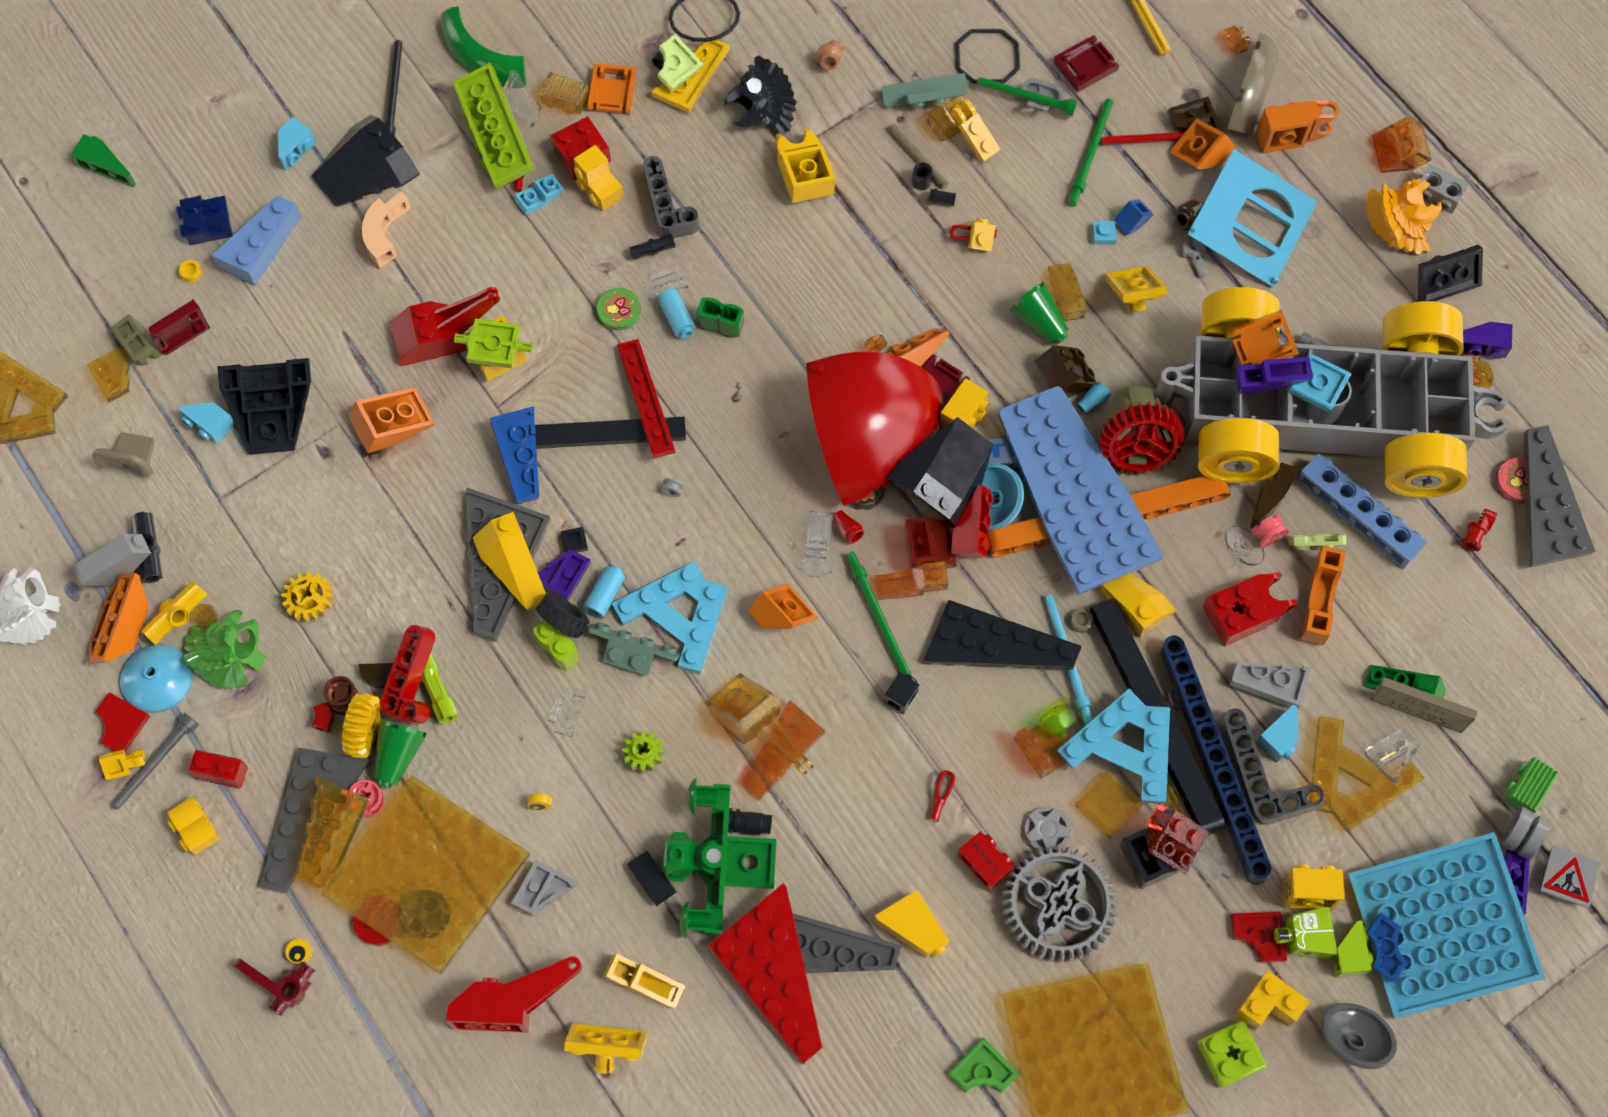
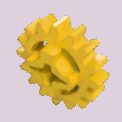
M307 571L304 577L301 573H298V579H289L292 583L290 586L284 585L287 593L281 594V597L285 600L282 604L287 609L290 616L294 615L297 621L302 617L305 622H309L310 617L317 621L318 614L321 613L325 616L326 612L324 609L332 608L329 601L334 600L333 594L330 593L333 591L331 584H328L329 582L326 577L321 579L318 572L314 577L310 571ZM319 587L322 588L323 596L319 594ZM293 597H295L297 600V606H295L293 603Z

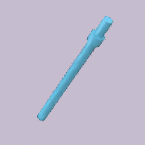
M1052 594L1047 595L1044 599L1056 637L1067 640L1054 596ZM1075 665L1074 670L1067 671L1076 696L1075 704L1077 710L1081 711L1086 726L1093 720L1090 711L1091 704L1089 697L1085 696Z

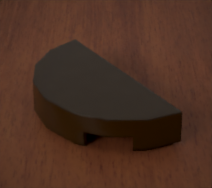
M394 663L359 664L360 674L371 686L385 688Z

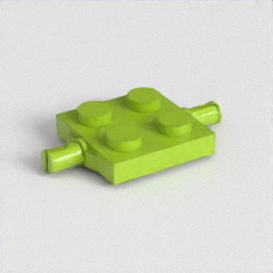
M475 319L473 329L469 335L456 333L454 339L455 343L468 344L467 363L511 369L513 368L514 358L518 351L531 353L533 348L532 343L519 342L520 324Z

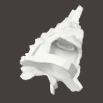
M30 567L19 578H16L18 570L12 568L5 574L0 584V641L23 645L36 643L37 640H43L45 635H49L51 629L56 628V621L48 618L45 613L47 611L59 612L61 605L59 597L48 595L40 572ZM26 579L32 581L36 587V592L29 597L25 593Z

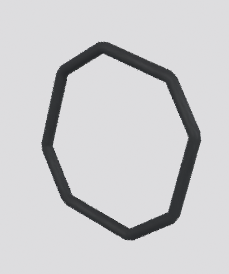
M971 29L955 44L956 69L959 73H965L966 78L972 83L977 84V79L972 78L960 68L959 47L972 33H1001L1015 44L1016 68L1004 79L990 80L1005 83L1020 69L1019 43L1003 29Z

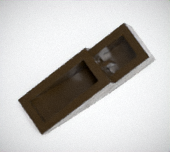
M1281 462L1274 480H1265L1250 524L1251 529L1256 525L1259 526L1261 521L1270 517L1282 503L1295 479L1298 467Z

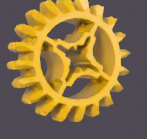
M357 693L351 699L346 711L341 736L342 749L345 755H350L354 758H367L371 754L373 747H375L379 722L382 716L380 700L377 696Z

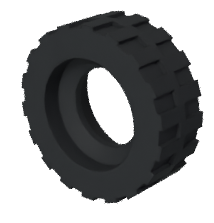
M546 593L536 608L537 613L542 619L569 637L579 638L590 623V620L580 609L554 593Z

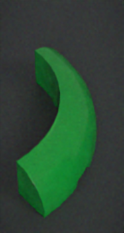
M459 6L451 7L441 14V29L444 41L453 58L467 72L471 73L491 63L501 87L527 89L524 56L500 54L485 48L475 41L462 23Z

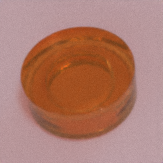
M875 335L865 342L864 347L867 352H880L887 346V341L883 335Z

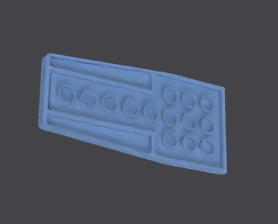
M1056 386L1000 410L999 420L1047 536L1078 596L1163 559V555L1131 495L1107 458L1103 457L1102 450L1061 387Z

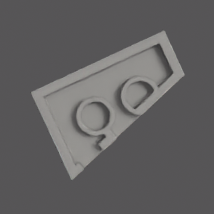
M1238 661L1230 685L1288 707L1294 704L1298 710L1312 667L1292 668L1291 665H1281V667L1268 666L1266 663Z

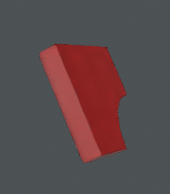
M109 692L95 711L102 718L105 725V734L101 744L114 752L120 750L126 752L151 716Z
M1281 911L1232 913L1230 915L1233 940L1243 941L1252 946L1258 953L1261 963L1287 961L1285 943H1276L1274 937L1275 929L1283 928Z

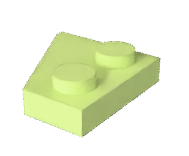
M1338 533L1288 536V545L1296 546V550H1308L1310 546L1319 545V548H1322L1323 545L1333 548V545L1346 544V535Z

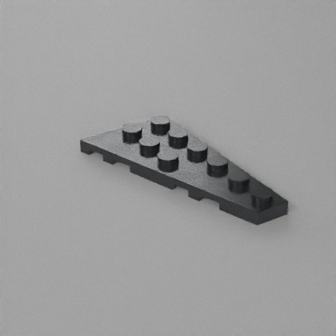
M948 600L923 664L945 663V665L969 664V666L982 667L1020 666V668L1044 667L1045 669L1074 670L1082 646Z

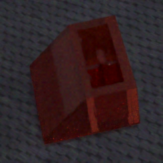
M930 517L905 520L904 536L911 573L957 567L955 555L951 554L952 535L948 524Z
M1158 804L1147 824L1149 853L1186 875L1209 832L1178 811Z

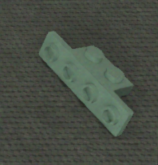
M965 73L882 86L885 107L912 104V108L925 106L924 101L932 100L933 104L945 103V98L968 94Z
M601 622L591 625L587 631L609 639L603 662L648 676L655 655L677 661L682 654L676 651L677 648L667 644L660 646L654 644V640L641 637L639 639L633 637L629 631H615L610 629L608 624Z

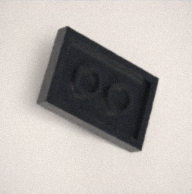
M1478 244L1445 256L1436 255L1430 261L1418 264V302H1435L1482 286L1483 248Z

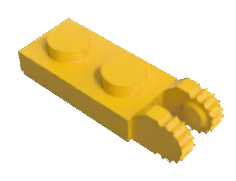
M965 100L962 102V107L969 118L966 120L964 113L958 107L952 110V114L981 162H984L998 152L1000 148L979 114L976 113L975 107L970 101Z

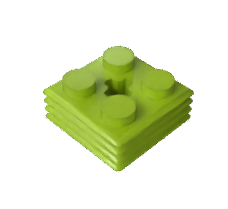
M1244 1020L1208 1035L1197 1042L1219 1088L1237 1082L1263 1070L1267 1066ZM1229 1048L1232 1051H1236V1060L1233 1057H1227L1226 1054L1229 1052Z

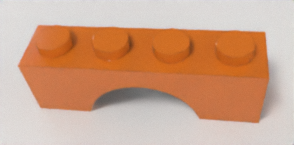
M1323 545L1317 554L1300 640L1323 646L1330 637L1334 617L1332 614L1333 601L1343 570L1346 551Z

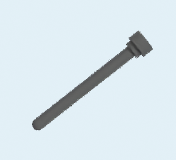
M186 713L179 718L178 728L111 804L113 809L121 808L186 733L189 734L191 731L194 732L199 724Z

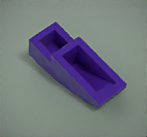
M1310 357L1263 360L1262 364L1238 366L1235 371L1238 394H1245L1307 382L1313 379Z

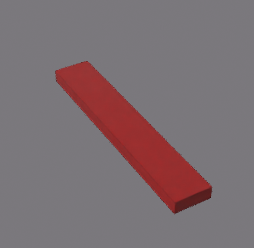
M639 339L617 344L653 459L675 453V447Z

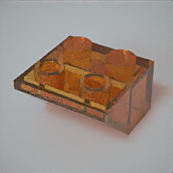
M1407 116L1372 135L1382 173L1414 170L1432 161L1423 125L1411 116Z

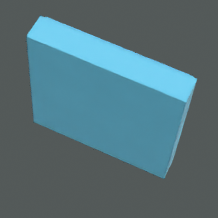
M1309 353L1307 357H1310L1313 379L1292 385L1288 392L1331 413L1352 373Z

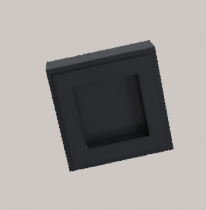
M583 527L561 531L565 552L570 549L577 553L588 551Z

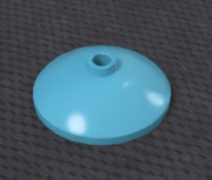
M988 463L982 485L990 489L993 496L989 512L991 526L988 528V531L1006 527L1016 518L1023 504L1024 488L1020 477L1014 470L1000 463ZM1000 497L999 503L996 504V499Z
M165 644L149 645L135 652L126 661L120 675V687L125 699L133 706L147 713L164 712L178 705L188 694L193 679L192 669L188 668L182 661L184 654L175 647ZM155 670L154 675L148 676L150 671Z

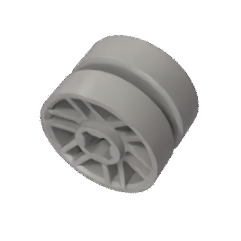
M1521 806L1509 822L1501 838L1500 845L1510 851L1518 847L1517 854L1527 860H1531L1546 838L1551 822L1541 816H1537L1533 820L1534 812Z

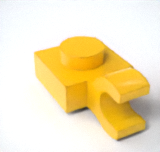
M143 749L136 750L127 756L124 750L100 755L99 762L106 781L130 775V768L145 765L144 759H146V755Z

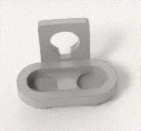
M1030 78L1022 86L1024 90L1058 100H1063L1064 98L1062 87L1051 82ZM1030 100L1026 104L1046 111L1050 108V106Z

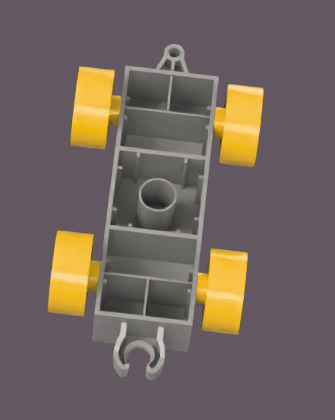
M1235 287L1222 289L1208 295L1201 304V336L1195 337L1187 359V365L1165 368L1154 391L1155 398H1159L1162 406L1166 405L1167 408L1173 404L1174 398L1186 399L1185 442L1198 443L1199 471L1210 479L1226 483H1251L1273 476L1279 469V449L1384 457L1385 486L1390 491L1415 498L1445 496L1461 490L1467 484V451L1474 443L1475 437L1484 439L1496 438L1502 435L1509 426V422L1506 419L1485 422L1479 417V407L1488 405L1497 411H1501L1508 403V398L1499 391L1483 387L1478 388L1473 385V358L1460 356L1464 349L1462 314L1451 305L1431 301L1403 304L1385 314L1382 321L1383 350L1295 343L1299 354L1289 358L1307 357L1311 353L1352 373L1331 413L1289 393L1288 391L1291 386L1268 391L1238 394L1235 371L1242 364L1232 339L1240 334L1231 336L1229 330L1280 310V303L1271 293L1256 288ZM1280 327L1274 329L1278 340L1280 336Z

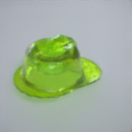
M1070 697L1060 698L1044 708L1039 714L1035 726H1039L1048 736L1058 735L1060 738H1064L1067 734V729L1074 723L1070 710Z

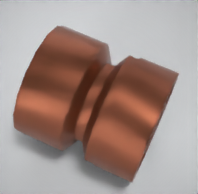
M336 676L331 678L324 686V696L335 713L346 716L351 699L357 693L359 694L349 678Z

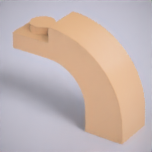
M403 192L392 196L385 204L380 198L377 199L367 210L363 219V240L370 258L379 269L397 257L394 245L386 238L385 232L391 222L411 209L408 197Z

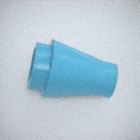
M1098 382L1090 387L1083 398L1077 403V406L1086 414L1093 408L1107 402L1111 393L1103 383Z

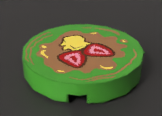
M625 288L608 290L601 295L597 302V315L600 322L607 328L611 327L616 330L628 329L637 323L641 313V304L638 297L632 291Z

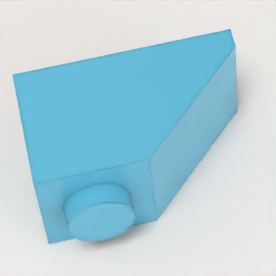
M1293 704L1257 740V743L1276 762L1282 757L1287 760L1296 751L1294 746L1299 740L1297 707Z

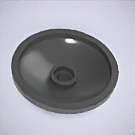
M1344 1003L1332 1007L1325 1015L1322 1022L1324 1038L1331 1050L1343 1061L1363 1069H1379L1389 1064L1395 1056L1397 1041L1394 1032L1388 1023L1374 1011L1358 1004Z

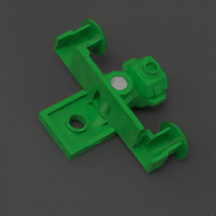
M697 778L693 779L688 787L687 805L693 815H695V806L712 807L711 835L701 845H697L689 838L686 832H673L665 839L663 872L670 882H684L687 877L696 871L704 883L707 884L706 910L689 909V901L681 909L679 927L682 936L686 939L688 930L705 931V934L710 935L722 934L725 886L774 889L777 839L728 836L731 785L713 784V786L696 785ZM748 856H754L758 861L757 867L747 869L743 863L744 859Z

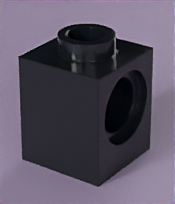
M899 672L885 693L883 703L904 715L917 695L920 684L917 683L913 676L909 674L903 675Z

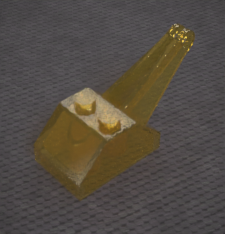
M739 673L704 703L721 725L741 743L746 744L756 737L794 766L802 775L807 774V771L800 762L809 770L813 768L810 760L800 751L775 719L780 714V703L775 695L743 674ZM769 726L797 759L765 732L763 728Z

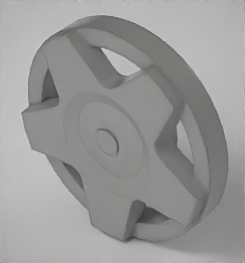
M1043 807L1029 815L1024 831L1028 843L1034 849H1041L1043 853H1046V848L1051 847L1053 853L1057 847L1056 840L1058 838H1065L1058 845L1061 849L1066 845L1071 829L1067 817L1061 811L1055 808ZM1049 812V814L1046 817L1040 814ZM1060 818L1063 820L1065 826L1059 824ZM1032 822L1035 828L1029 832V824ZM1042 841L1045 847H1041L1035 842Z

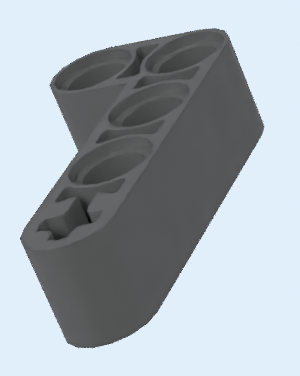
M656 156L647 157L643 163L644 175L660 236L664 237L672 234L673 238H678L696 233L699 229L697 210L693 207L674 209L662 160Z

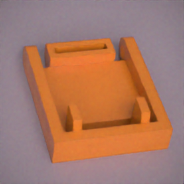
M594 63L588 111H593L595 105L596 111L622 114L623 108H626V114H631L637 68ZM605 74L624 75L625 80L604 78Z
M1282 309L1229 330L1231 336L1240 334L1234 337L1232 341L1242 365L1250 362L1252 363L1250 365L1262 364L1263 360L1286 359L1299 354ZM1283 325L1289 342L1280 345L1274 329Z

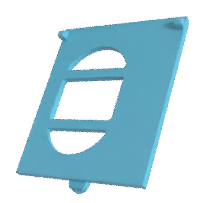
M1234 149L1193 222L1188 235L1266 284L1274 287L1278 283V277L1318 201L1281 179L1277 173L1268 171ZM1268 190L1276 193L1289 206L1292 218L1255 196L1252 192ZM1246 200L1289 226L1279 247H1276L1236 222V217ZM1232 229L1268 250L1273 255L1270 257H1255L1248 254L1237 244Z

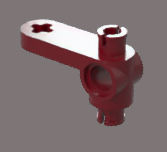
M241 958L233 966L276 997L268 1008L281 1017L288 1006L293 1009L295 1005L303 1001L307 989L312 984L308 980L316 971L302 961L296 972L291 969L285 977L275 983ZM295 985V993L292 996L286 997V989L289 986Z

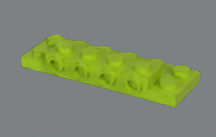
M488 63L453 81L462 105L460 108L461 114L465 120L468 119L467 129L471 136L476 139L474 146L477 152L482 154L483 159L480 161L485 171L489 172L494 186L498 189L535 170L492 64Z

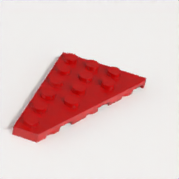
M782 883L708 946L804 1064L819 1052L823 1045L786 885Z

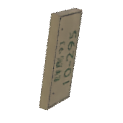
M1383 678L1372 692L1370 698L1371 701L1459 733H1463L1477 716V711L1388 678Z

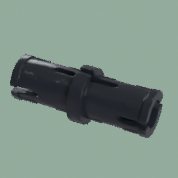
M672 234L654 240L650 238L647 242L630 246V252L633 260L651 254L655 256L658 252L675 248L676 246Z

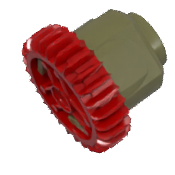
M1129 386L1117 392L1113 398V403L1104 410L1106 423L1102 424V430L1099 431V446L1103 452V457L1107 458L1113 468L1116 467L1118 472L1124 470L1125 474L1132 471L1134 475L1137 472H1142L1144 475L1145 471L1151 470L1153 473L1157 467L1162 470L1163 464L1170 465L1169 459L1176 460V454L1181 453L1185 440L1184 428L1178 414H1175L1173 409H1168L1166 405L1162 406L1159 398H1155L1152 389L1149 387Z

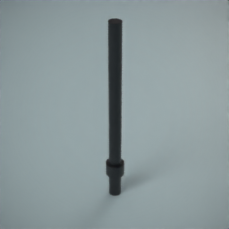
M401 40L394 41L385 126L394 136L396 132L394 121L403 46Z

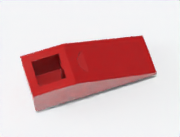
M978 485L953 530L951 554L959 558H986L989 549L988 528L991 526L989 512L990 505L993 502L991 490L987 487Z

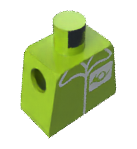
M1330 907L1292 915L1285 920L1286 928H1276L1274 931L1276 943H1288L1291 955L1330 959L1337 954Z

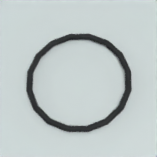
M677 0L670 9L668 18L672 30L681 38L692 42H710L721 39L733 31L739 23L740 10L734 0H728L736 11L734 23L721 34L707 38L688 36L675 27L673 22L674 11L685 0Z

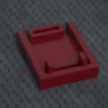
M1095 35L1054 56L1053 63L1077 93L1116 72L1120 67L1117 62L1114 63L1115 58L1101 41L1097 42L1098 38ZM1069 64L1075 70L1077 76H1075L1067 67Z
M193 299L151 325L149 332L161 353L169 355L210 329V326L200 307Z
M932 354L922 368L931 374L943 391V410L965 378L970 381V377L966 375L961 382H958L963 372L942 358L935 367L933 364L937 360V356Z

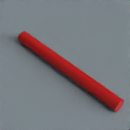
M1185 132L1101 137V145L1179 141Z

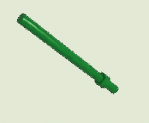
M1107 98L1104 102L1080 172L1071 187L1072 194L1068 204L1072 207H1076L1080 194L1085 190V180L1114 103L1112 99Z
M854 551L847 553L846 557L852 567L851 573L855 581L859 582L900 673L911 675L866 578L868 574L864 566L860 565Z

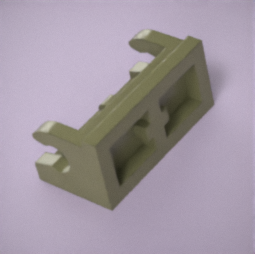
M128 314L111 327L134 361L147 365L146 358L152 355L154 358H158L162 355L140 322Z

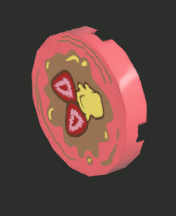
M1516 457L1507 460L1501 465L1496 474L1499 491L1506 498L1515 502L1526 501V492L1528 491V480H1526L1525 475L1527 471L1526 458Z

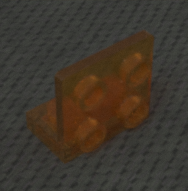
M1051 716L1030 730L1024 727L1017 731L1014 740L1040 779L1067 764L1057 753V750L1071 738L1056 716Z

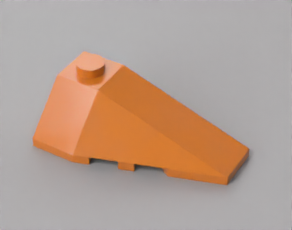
M934 328L910 338V343L890 346L891 351L886 352V354L907 359L921 367L950 335L949 331Z

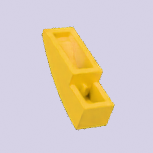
M617 953L612 955L602 978L672 1009H675L685 988V985Z

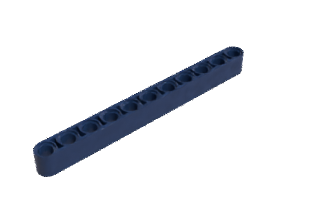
M1169 636L1161 648L1162 660L1172 686H1175L1183 707L1182 712L1244 874L1250 883L1255 885L1262 884L1271 874L1270 861L1185 642L1179 636ZM1175 646L1178 652H1170L1167 647ZM1176 668H1184L1186 670V674H1179L1176 671ZM1184 688L1193 690L1195 695L1189 696L1185 694ZM1198 710L1202 712L1203 717H1195L1192 711ZM1201 732L1209 733L1212 739L1206 740L1202 738ZM1216 754L1219 756L1220 762H1213L1209 755ZM1218 777H1226L1229 784H1221ZM1226 799H1234L1238 806H1229ZM1235 821H1242L1246 825V829H1238ZM1244 844L1253 845L1255 852H1247ZM1258 866L1262 868L1264 875H1256L1253 867Z

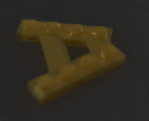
M1 351L0 444L56 434L54 413L69 396L60 388ZM19 392L35 401L31 414L11 417Z
M1320 715L1318 718L1311 784L1319 785L1323 789L1325 804L1316 811L1332 813L1347 833L1425 779L1410 759L1388 773L1342 745L1344 720ZM1339 769L1369 787L1353 799L1337 791ZM1311 792L1309 802L1319 801L1320 794Z

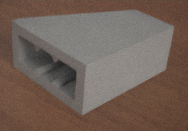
M122 534L74 564L73 568L82 586H114L118 582L117 578L120 574L132 573L151 552L142 534Z

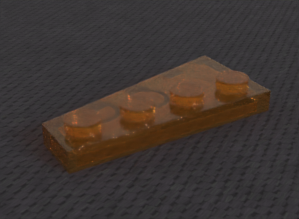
M789 700L744 777L742 786L760 801L825 734V730Z

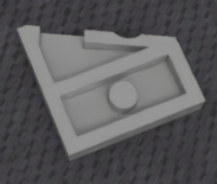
M535 860L511 904L535 916L576 887L578 883L576 880Z

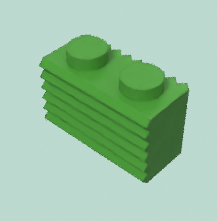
M1533 757L1528 762L1523 761L1516 771L1519 774L1517 780H1512L1505 789V792L1508 793L1505 801L1517 809L1523 806L1535 813L1559 772Z

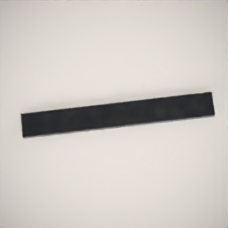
M685 417L665 418L672 441L686 440ZM641 419L535 425L537 449L648 443Z

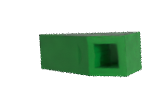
M1370 665L1364 683L1365 687L1375 690L1383 678H1388L1440 698L1444 697L1446 691L1440 676L1377 665Z

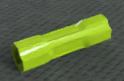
M430 653L421 680L424 682L432 700V707L439 724H448L453 722L459 715L452 699L446 693L439 677L438 667Z

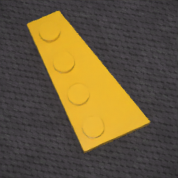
M719 40L704 42L694 52L704 64L703 68L673 92L664 84L659 88L656 87L651 92L652 97L690 113L727 55L729 45Z

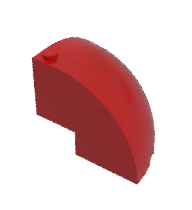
M849 352L806 363L809 397L816 431L831 479L843 506L871 496L869 492L880 486L887 487L890 482L887 478L898 462L920 444L927 441L934 429L937 430L939 425L937 420L943 407V391L934 377L925 369L907 359L886 353Z

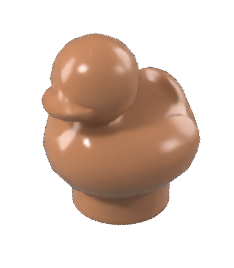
M831 40L828 44L820 46L815 54L817 63L826 70L835 69L842 60L844 45L837 40Z

